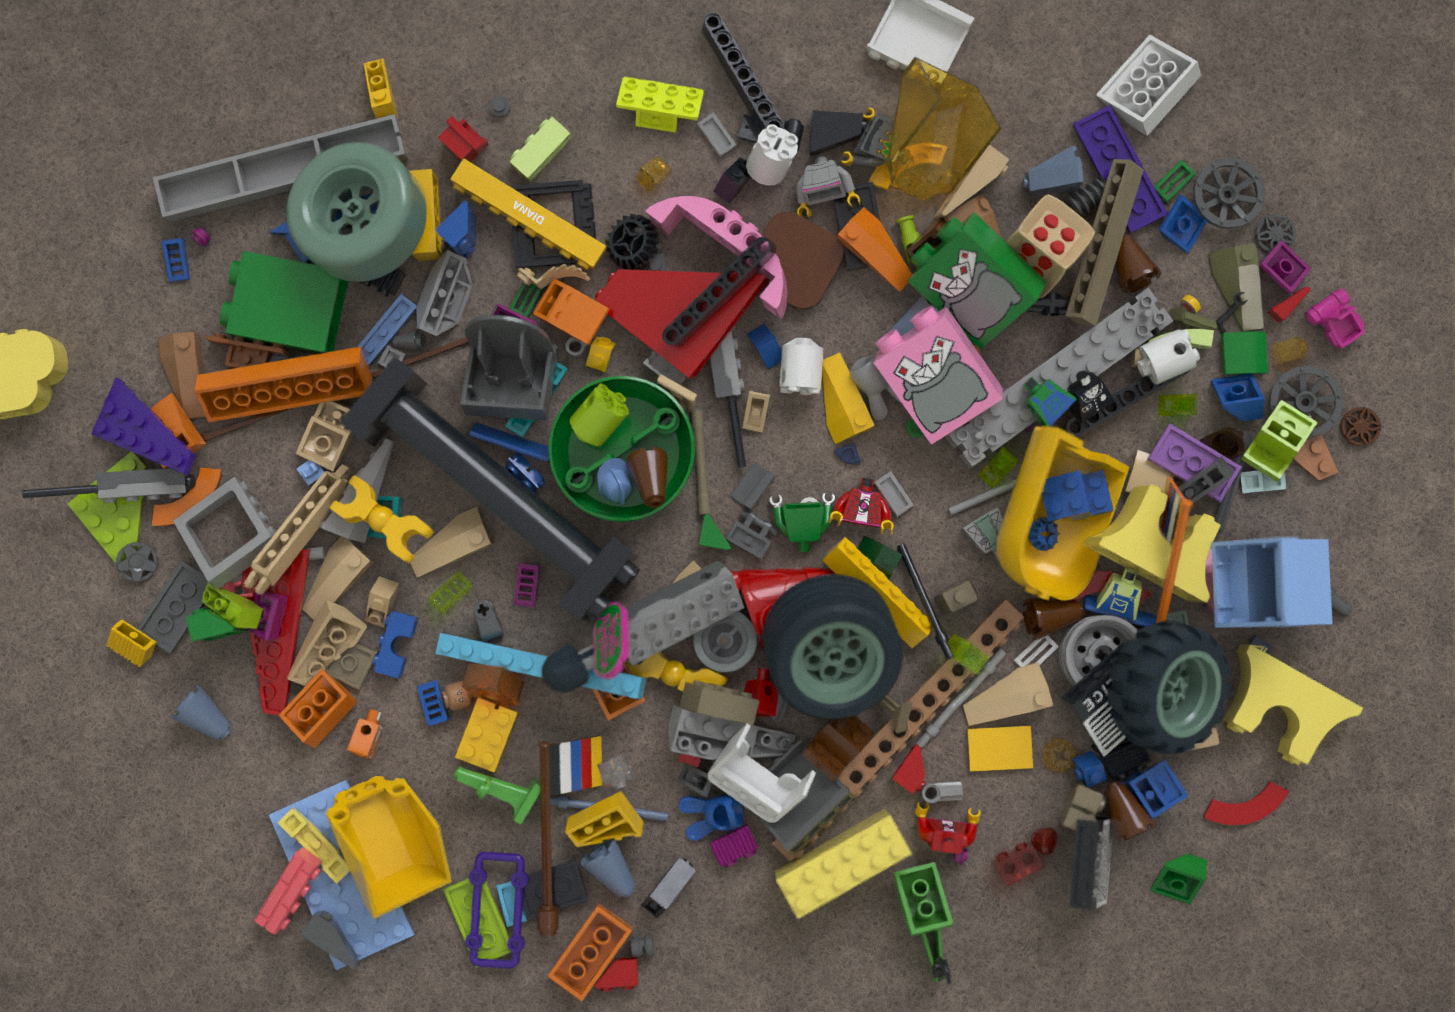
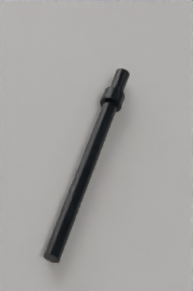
M901 544L897 548L900 554H902L904 564L934 630L936 643L938 646H941L946 660L954 657L948 643L949 638L946 632L942 630L906 545Z

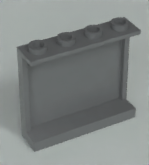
M801 739L798 742L792 743L788 751L783 756L778 757L768 771L778 778L783 774H794L801 780L812 770L816 772L806 797L777 822H767L755 814L792 856H795L855 797L838 778L832 782L802 755L807 745Z

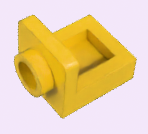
M596 337L591 344L586 366L606 372L616 343L611 342L606 337Z

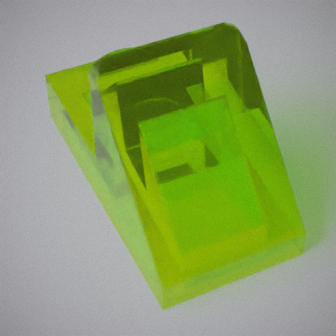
M1002 447L977 476L994 489L1019 460Z
M955 633L948 642L954 655L953 659L976 675L979 674L990 658L975 648L973 644Z

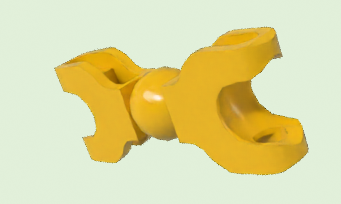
M353 475L349 480V484L356 489L354 501L349 504H343L335 500L330 505V509L348 523L364 521L374 531L383 533L387 537L388 549L404 562L411 564L415 557L407 549L408 539L418 534L425 538H430L434 531L416 516L397 517L390 508L380 506L376 501L375 490L367 482Z
M661 651L644 659L642 663L634 664L633 666L629 661H624L621 664L627 663L632 674L635 676L661 678L667 686H678L677 689L682 692L685 682L693 684L694 680L723 686L728 681L725 675L709 667L699 670L687 668L686 670L679 661H668L669 658L664 656Z

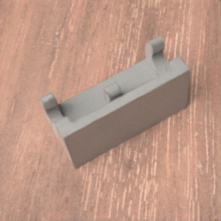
M654 350L651 356L643 362L644 367L657 377L662 374L679 385H682L687 378L686 375Z

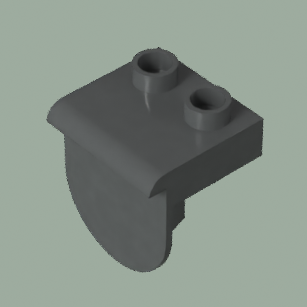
M489 315L477 317L469 321L465 328V336L470 345V352L460 402L465 415L547 420L558 358L557 344H551L548 335L541 328L518 318Z

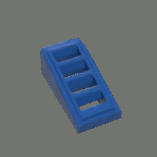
M185 238L161 241L169 282L190 279ZM179 245V249L170 250L169 246ZM177 253L181 255L178 258H171L170 254ZM182 261V266L172 267V263ZM183 270L184 274L173 275V271Z
M438 680L417 686L427 725L431 726L450 720L447 708L443 703ZM435 688L434 692L424 694L423 690ZM437 695L436 700L426 701V698ZM439 703L438 708L429 710L428 706ZM441 711V716L431 717V714Z

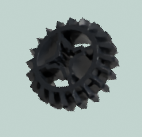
M630 214L629 217L623 215L622 221L616 219L617 225H611L613 230L607 233L610 239L605 241L609 245L606 248L607 252L610 253L608 257L613 260L615 265L623 269H642V264L649 265L648 259H655L652 254L658 251L655 245L660 243L656 239L659 236V233L656 231L657 227L650 219L642 215ZM635 228H641L643 232H635ZM622 252H630V256L625 257Z

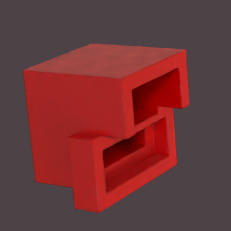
M453 116L446 121L448 127L438 137L442 145L459 162H462L463 158L472 162L489 145L488 141L482 138L464 118L458 122Z

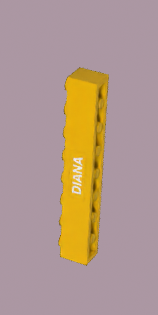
M464 158L450 179L453 185L452 188L457 192L469 194L471 196L470 199L475 203L487 205L489 207L488 210L493 214L505 216L508 223L515 227L517 225L521 226L527 235L533 238L535 236L539 237L545 246L551 249L553 247L560 250L559 254L569 260L570 258L578 261L577 265L585 270L591 269L594 271L606 251V245Z

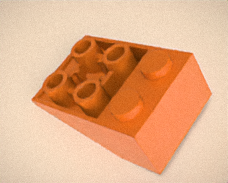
M553 279L534 310L533 315L546 325L589 345L610 309L576 289Z
M170 393L151 408L162 420V423L174 432L173 434L193 453L206 445L173 393ZM160 464L163 469L169 468L167 466Z

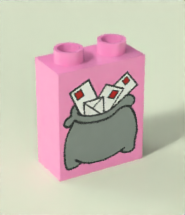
M929 306L911 319L915 326L913 329L902 336L897 329H894L876 342L879 351L876 352L874 364L932 445L1003 400V388L949 309L945 307L936 313L934 308Z

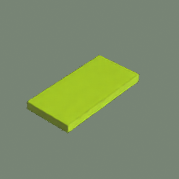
M469 878L443 889L464 941L471 933L473 884H471ZM485 881L482 884L479 925V933L483 936L484 941L482 946L478 948V958L497 959L511 953L507 946L510 936L489 886Z

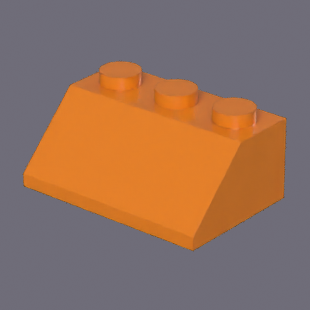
M321 669L279 714V717L303 743L316 748L359 701L342 684L325 670Z

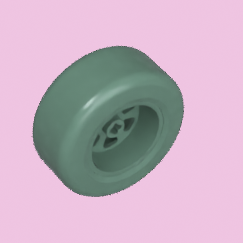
M351 142L334 146L320 153L302 169L290 190L286 217L289 232L296 246L321 270L341 280L362 282L374 280L391 273L411 256L418 246L425 229L427 207L424 193L417 179L396 156L388 150L371 143ZM374 190L368 199L361 198L362 191ZM379 203L376 214H371V207ZM342 210V218L335 221L338 211ZM367 221H370L364 228L361 229V226L363 224H365ZM346 225L353 226L352 234L340 235L341 230Z

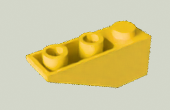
M384 59L364 63L371 107L376 119L393 114L398 118Z

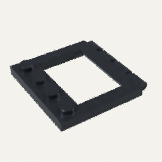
M583 180L510 186L529 199L530 196L572 193L575 227L596 239L595 222L586 221L594 219L593 202H585L586 199L593 198L590 183L583 184ZM512 225L516 269L577 264L578 261L570 258L569 260L559 253L536 255L534 238L527 235L521 226L517 225L515 227Z

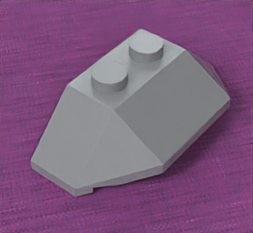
M446 250L431 268L416 307L418 329L438 336L459 324L473 286L466 258Z

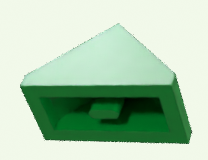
M707 513L703 520L699 546L729 551L732 549Z

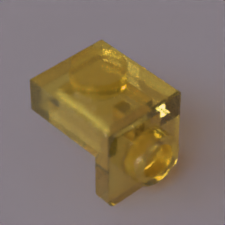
M656 156L641 167L636 179L641 186L650 192L658 182L671 173L672 169L659 156Z
M1295 337L1272 344L1278 364L1307 357L1308 346L1306 341L1302 340V337Z

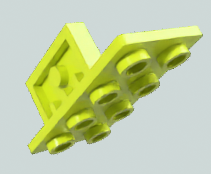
M623 77L616 107L636 111L635 126L676 133L678 118L698 120L704 90Z

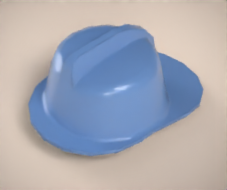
M612 458L600 466L597 480L601 497L614 503L625 504V500L632 492L626 462L619 458Z

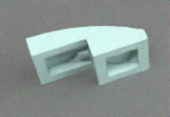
M1260 471L1241 473L1242 493L1287 489L1285 472L1278 482Z

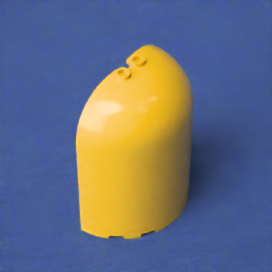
M1042 426L1041 428L1035 427L1030 438L998 533L996 550L998 560L1005 573L1017 584L1025 587V592L1037 595V597L1049 600L1052 597L1065 601L1071 600L1082 593L1094 574L1100 554L1083 544L1087 537L1095 536L1110 526L1129 466L1107 454L1087 450L1082 447L1084 443L1082 440L1062 429ZM1080 470L1082 474L1104 470L1114 511L1074 521L1070 517L1053 521L1058 525L1057 530L1060 533L1057 538L1058 543L1053 546V549L1046 551L1034 548L1029 540V528L1036 519L1041 517L1047 518L1042 496V489L1046 478ZM1045 531L1039 533V535L1046 537L1050 535V533Z

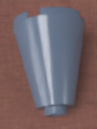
M198 684L196 686L198 691L196 693L191 691L176 708L178 714L175 716L172 713L170 717L214 740L219 738L223 740L231 731L228 728L231 724L202 686Z
M615 838L613 840H603V843L593 847L594 851L591 855L586 853L583 856L580 864L616 896L626 898L634 892V880Z

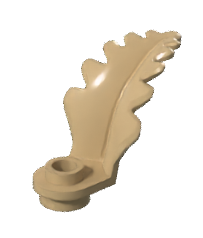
M566 264L550 268L537 280L534 278L535 274L527 267L525 269L519 268V273L516 275L526 285L530 286L532 283L540 289L550 284L553 279L557 280L563 277L574 276L588 282L590 280V277L585 272H582L581 268H576L575 265L567 267Z

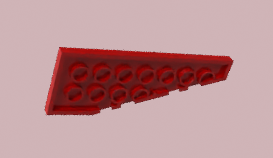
M302 549L275 585H269L265 590L289 597L278 638L264 640L250 632L253 655H255L257 665L255 666L256 674H258L260 683L259 692L263 713L279 716L288 705L291 680H288L287 676L294 664L310 557V550ZM250 566L242 572L241 584L244 593H253L252 597L246 599L254 602L255 588L259 584L260 579L251 589L245 587L244 582L253 571Z

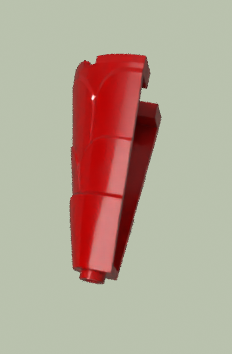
M803 567L802 569L775 568L735 571L743 581L741 591L761 650H764L762 635L765 619L778 597L788 588H791L793 585L795 586L796 583L802 582L804 579L807 580V578L816 577L817 575L836 574L831 568Z

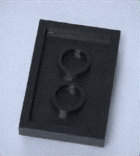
M577 859L551 867L552 903L558 907V910L588 901ZM542 870L529 873V882L524 887L523 907L527 919L536 917L537 908L543 904Z

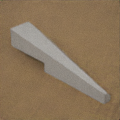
M385 437L382 439L383 443L379 449L370 455L371 460L365 468H361L356 474L357 477L367 482L375 490L376 501L394 442ZM351 484L342 493L344 496L340 503L349 504L354 501L356 489ZM330 510L332 513L327 520L320 523L319 527L363 543L366 541L370 527L364 521L348 523L332 510Z

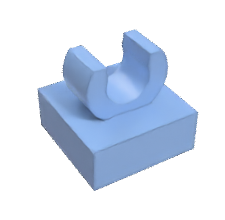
M310 460L297 468L308 486L314 484L325 472L322 466Z

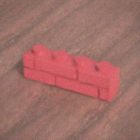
M300 848L295 852L257 915L255 922L265 927L272 934H276L280 930L284 931L291 922L289 919L291 913L295 914L301 906V903L298 901L310 891L311 886L309 883L311 880H315L321 873L319 867L322 860L312 855L305 848Z

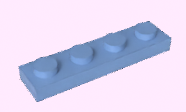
M403 294L399 295L357 346L362 348L368 367L373 364L416 311L417 306Z

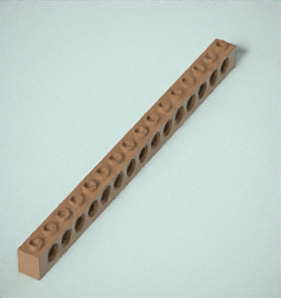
M1006 599L1002 600L953 652L954 657L945 660L905 702H912L911 710L919 712L918 720L912 722L908 718L906 731L902 736L897 737L894 735L895 727L893 716H891L868 740L861 752L844 768L838 779L855 796L854 799L862 793L863 789L861 787L866 782L870 784L877 777L876 771L880 767L885 768L892 761L890 757L895 752L900 753L907 745L905 741L910 736L914 738L921 731L919 726L924 721L928 723L936 715L934 711L939 706L944 707L949 702L950 698L948 696L953 691L957 693L965 685L963 680L968 675L972 677L980 669L978 665L982 661L987 662L993 656L992 650L997 645L1001 647L1008 640L1006 635L1011 630L1015 632L1023 624L1021 620L1024 616ZM998 619H1003L1006 623V627L1002 631L996 628L995 624ZM984 634H988L991 637V643L988 646H984L981 642V637ZM970 649H974L977 652V658L974 661L967 659L966 654ZM956 664L961 665L963 669L960 676H955L952 673V668ZM942 679L948 682V688L945 691H940L937 687L938 682ZM930 694L934 702L931 706L927 707L923 704V698ZM883 740H887L890 743V749L886 752H882L879 749V744ZM870 755L874 756L876 759L875 765L872 767L865 766V758ZM853 771L861 773V779L858 782L850 780V774ZM847 804V805L839 812V814H841L849 805ZM832 819L824 827V829L826 830L834 822V820ZM816 834L808 843L812 845L819 835ZM777 838L772 841V844L789 861L793 858L797 860L805 852L802 848L795 856H792L783 848V845Z

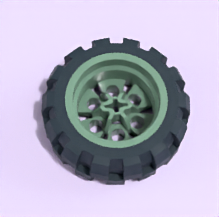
M1162 621L1146 626L1135 633L1136 638L1134 640H1127L1119 651L1121 657L1118 663L1113 664L1109 676L1113 680L1112 687L1108 689V704L1114 710L1110 714L1119 730L1134 744L1165 755L1183 753L1194 749L1196 743H1203L1212 734L1211 729L1214 724H1219L1225 713V710H1223L1226 699H1229L1231 684L1228 683V675L1231 674L1229 660L1223 655L1225 651L1214 637L1207 634L1203 629L1177 621Z

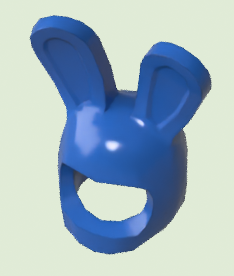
M728 794L720 795L710 800L693 796H685L679 800L678 807L681 812L705 814V819L691 824L686 830V836L692 841L703 838L712 830H736L743 823L744 812L742 804Z

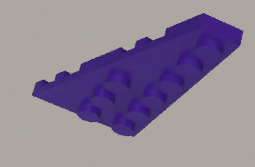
M116 377L91 434L186 475L189 474L196 455L125 385V382Z

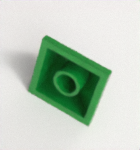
M1184 854L1166 862L1151 885L1150 891L1191 904L1206 881L1207 860L1190 854Z

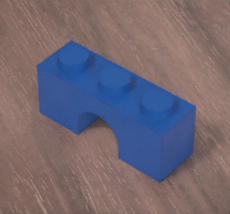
M391 611V614H387L384 624L387 626L386 632L381 635L379 640L381 649L379 655L376 654L373 660L374 672L402 678L407 658L395 652L394 643L400 636L414 637L419 620L418 617L397 611Z

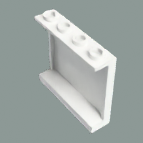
M892 0L870 43H868L866 52L875 60L882 59L886 61L887 65L897 70L900 68L904 70L905 74L910 78L916 79L918 77L928 87L939 88L973 23L974 17L940 0Z

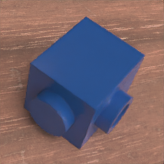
M1092 750L1073 758L1075 776L1087 788L1107 780L1103 764Z

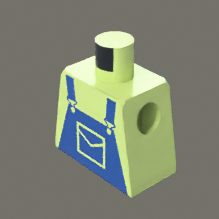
M1126 567L1123 575L1113 573L1098 595L1096 608L1135 621L1141 595V581L1135 579L1138 573L1137 570Z

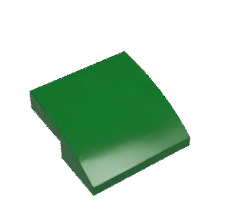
M1266 332L1221 333L1223 375L1268 373Z

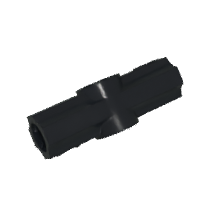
M1049 292L1043 298H1038L1026 311L1039 312L1041 315L1047 316L1048 314L1050 316L1066 315L1071 296H1061L1060 293Z

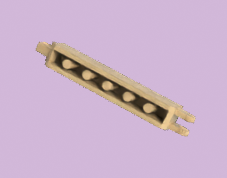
M342 464L335 473L326 471L320 476L252 562L251 568L253 571L245 580V587L251 589L260 579L255 592L263 594L269 585H275L318 530L320 523L325 521L331 513L330 505L333 501L337 500L339 502L344 495L342 493L347 488L348 478L351 475L349 467Z

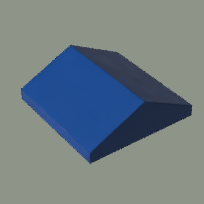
M1179 195L1158 230L1165 240L1189 253L1207 221L1199 214L1195 205L1183 195Z

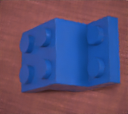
M1080 470L1046 478L1042 496L1049 522L1069 517L1074 521L1114 511L1104 470L1082 474Z
M1165 759L1149 769L1135 772L1119 782V784L1124 783L1151 819H1154L1188 797V794Z

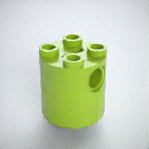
M599 384L570 418L571 427L577 438L594 446L604 444L629 414L625 404L626 398L619 392L615 394L604 384Z

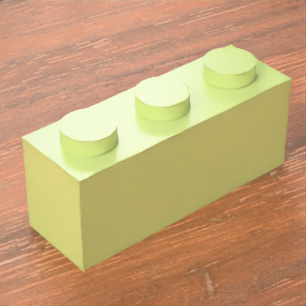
M553 117L549 120H544L539 126L540 130L535 135H530L525 141L526 145L521 150L517 149L511 156L512 160L510 163L512 167L529 182L538 175L572 138L570 132Z

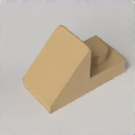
M749 391L743 429L763 432L770 395Z

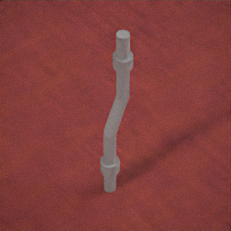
M999 649L990 661L988 660L984 663L983 669L968 687L947 706L934 723L928 725L927 731L917 741L921 748L933 736L936 737L941 731L940 727L952 713L979 687L990 673L992 674L997 669L996 665L1006 655L1002 649Z

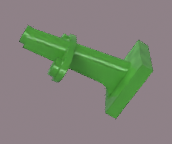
M460 766L453 775V778L477 789L475 794L478 795V798L483 799L487 793L510 803L514 808L512 812L513 820L519 824H522L540 794V780L534 776L527 788L464 769Z

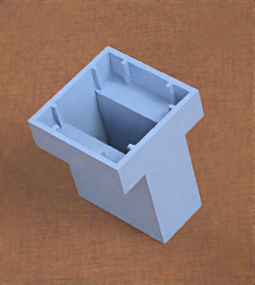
M1280 537L1211 542L1215 628L1332 624L1328 539Z

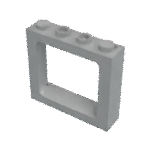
M236 477L230 479L173 521L207 581L217 589H220L249 568L276 533V530L268 525L269 518L258 509L260 504L257 499L249 494L251 491L250 487L245 481L240 482ZM236 495L257 529L258 534L214 566L192 526Z

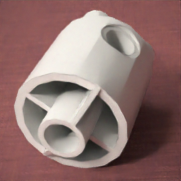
M768 125L766 129L762 130L747 159L746 167L752 179L764 185L781 183L791 166L792 159L797 153L798 139L796 135L776 125Z
M1179 329L1140 346L1139 355L1141 360L1137 361V366L1143 377L1148 375L1151 381L1157 385L1196 368V361L1200 360L1198 351L1195 348L1192 349L1189 343L1191 338L1186 329L1182 331Z
M795 338L782 346L779 383L781 393L800 392V395L820 394L824 348L819 347L812 339Z

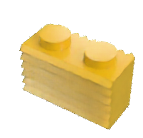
M121 619L111 628L106 647H110L120 656H124L134 665L141 667L152 657L157 642Z

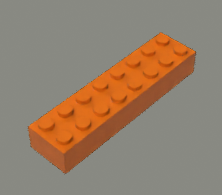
M356 347L197 375L194 391L209 423L360 397L372 384L373 378L362 348Z

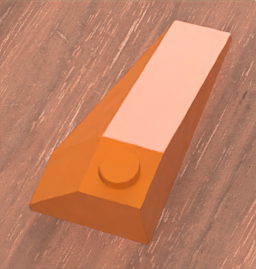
M861 209L839 232L837 239L900 293L909 283L908 280L912 273L880 220L867 209Z

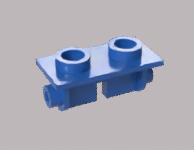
M514 454L511 458H508L505 464L506 470L536 494L538 488H541L546 483L544 477L535 468L528 472L527 469L531 464L522 455Z

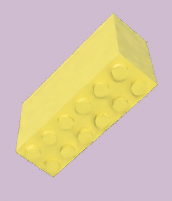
M883 809L805 853L797 860H793L775 870L776 881L797 918H800L912 853L890 814Z

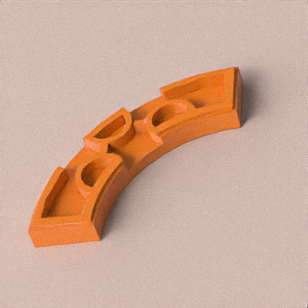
M200 468L195 487L185 496L169 504L154 505L152 526L174 525L173 521L218 489L223 470Z

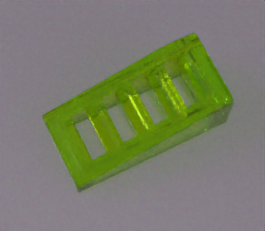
M457 571L428 597V602L442 616L473 585L460 571ZM456 579L463 584V589L454 582ZM450 585L458 592L456 595L448 588ZM444 591L452 598L450 601L442 594ZM438 597L445 603L443 607L436 600Z

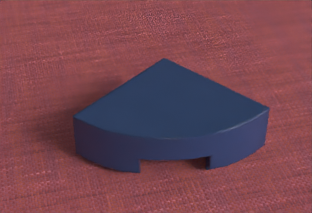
M854 443L834 450L840 460L842 459L843 462L849 464L861 463Z

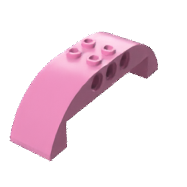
M695 196L668 198L650 206L645 211L651 222L668 236L681 219L685 217L736 256H739L757 238L762 237L758 233L759 229L750 222L748 224L741 220L742 216L736 211L732 210L730 212L718 203ZM768 242L762 244V253L769 249ZM775 253L758 271L771 281L760 295V299L767 310L779 319H782L787 306V281L781 263ZM748 258L746 263L752 266L754 263L753 258Z

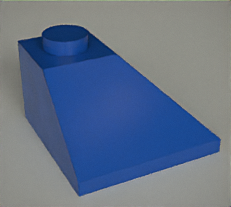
M1253 374L1211 380V384L1223 409L1241 421L1263 418L1265 398Z

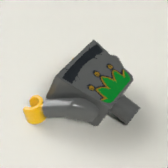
M871 107L867 108V113L871 115L866 116L863 114V120H866L868 124L853 151L855 155L853 157L850 152L845 151L843 156L850 158L847 161L841 160L842 165L845 167H849L852 164L862 167H880L890 162L891 158L899 163L902 162L906 152L898 147L902 137L898 133L893 120L882 114H875L874 109Z

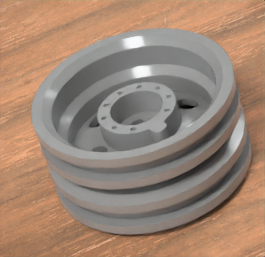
M1095 615L1082 618L1081 621L1071 625L1066 630L1060 641L1058 660L1063 675L1074 686L1086 675L1082 672L1084 666L1089 667V673L1119 646L1113 643L1115 637L1120 639V644H1125L1127 640H1134L1136 638L1135 633L1138 631L1127 621L1115 616ZM1094 631H1098L1100 633L1098 639H1095L1093 637ZM1079 645H1083L1085 648L1084 653L1077 651ZM1098 650L1104 654V657H1101L1102 660L1096 658V654H1099Z

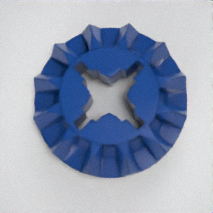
M1046 517L1036 519L1029 528V540L1032 546L1040 551L1053 549V546L1058 543L1057 538L1060 535L1057 530L1058 525L1053 521L1049 522ZM1045 531L1050 533V535L1046 537L1039 535V533Z

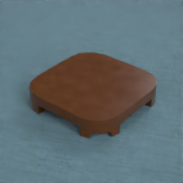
M780 212L771 218L762 236L769 238L776 244V255L787 281V304L796 310H808L817 306L840 266L844 254L843 245L833 233L791 212ZM769 280L768 283L765 285V287L762 289V291H764V290L768 287V285L771 283L770 280Z

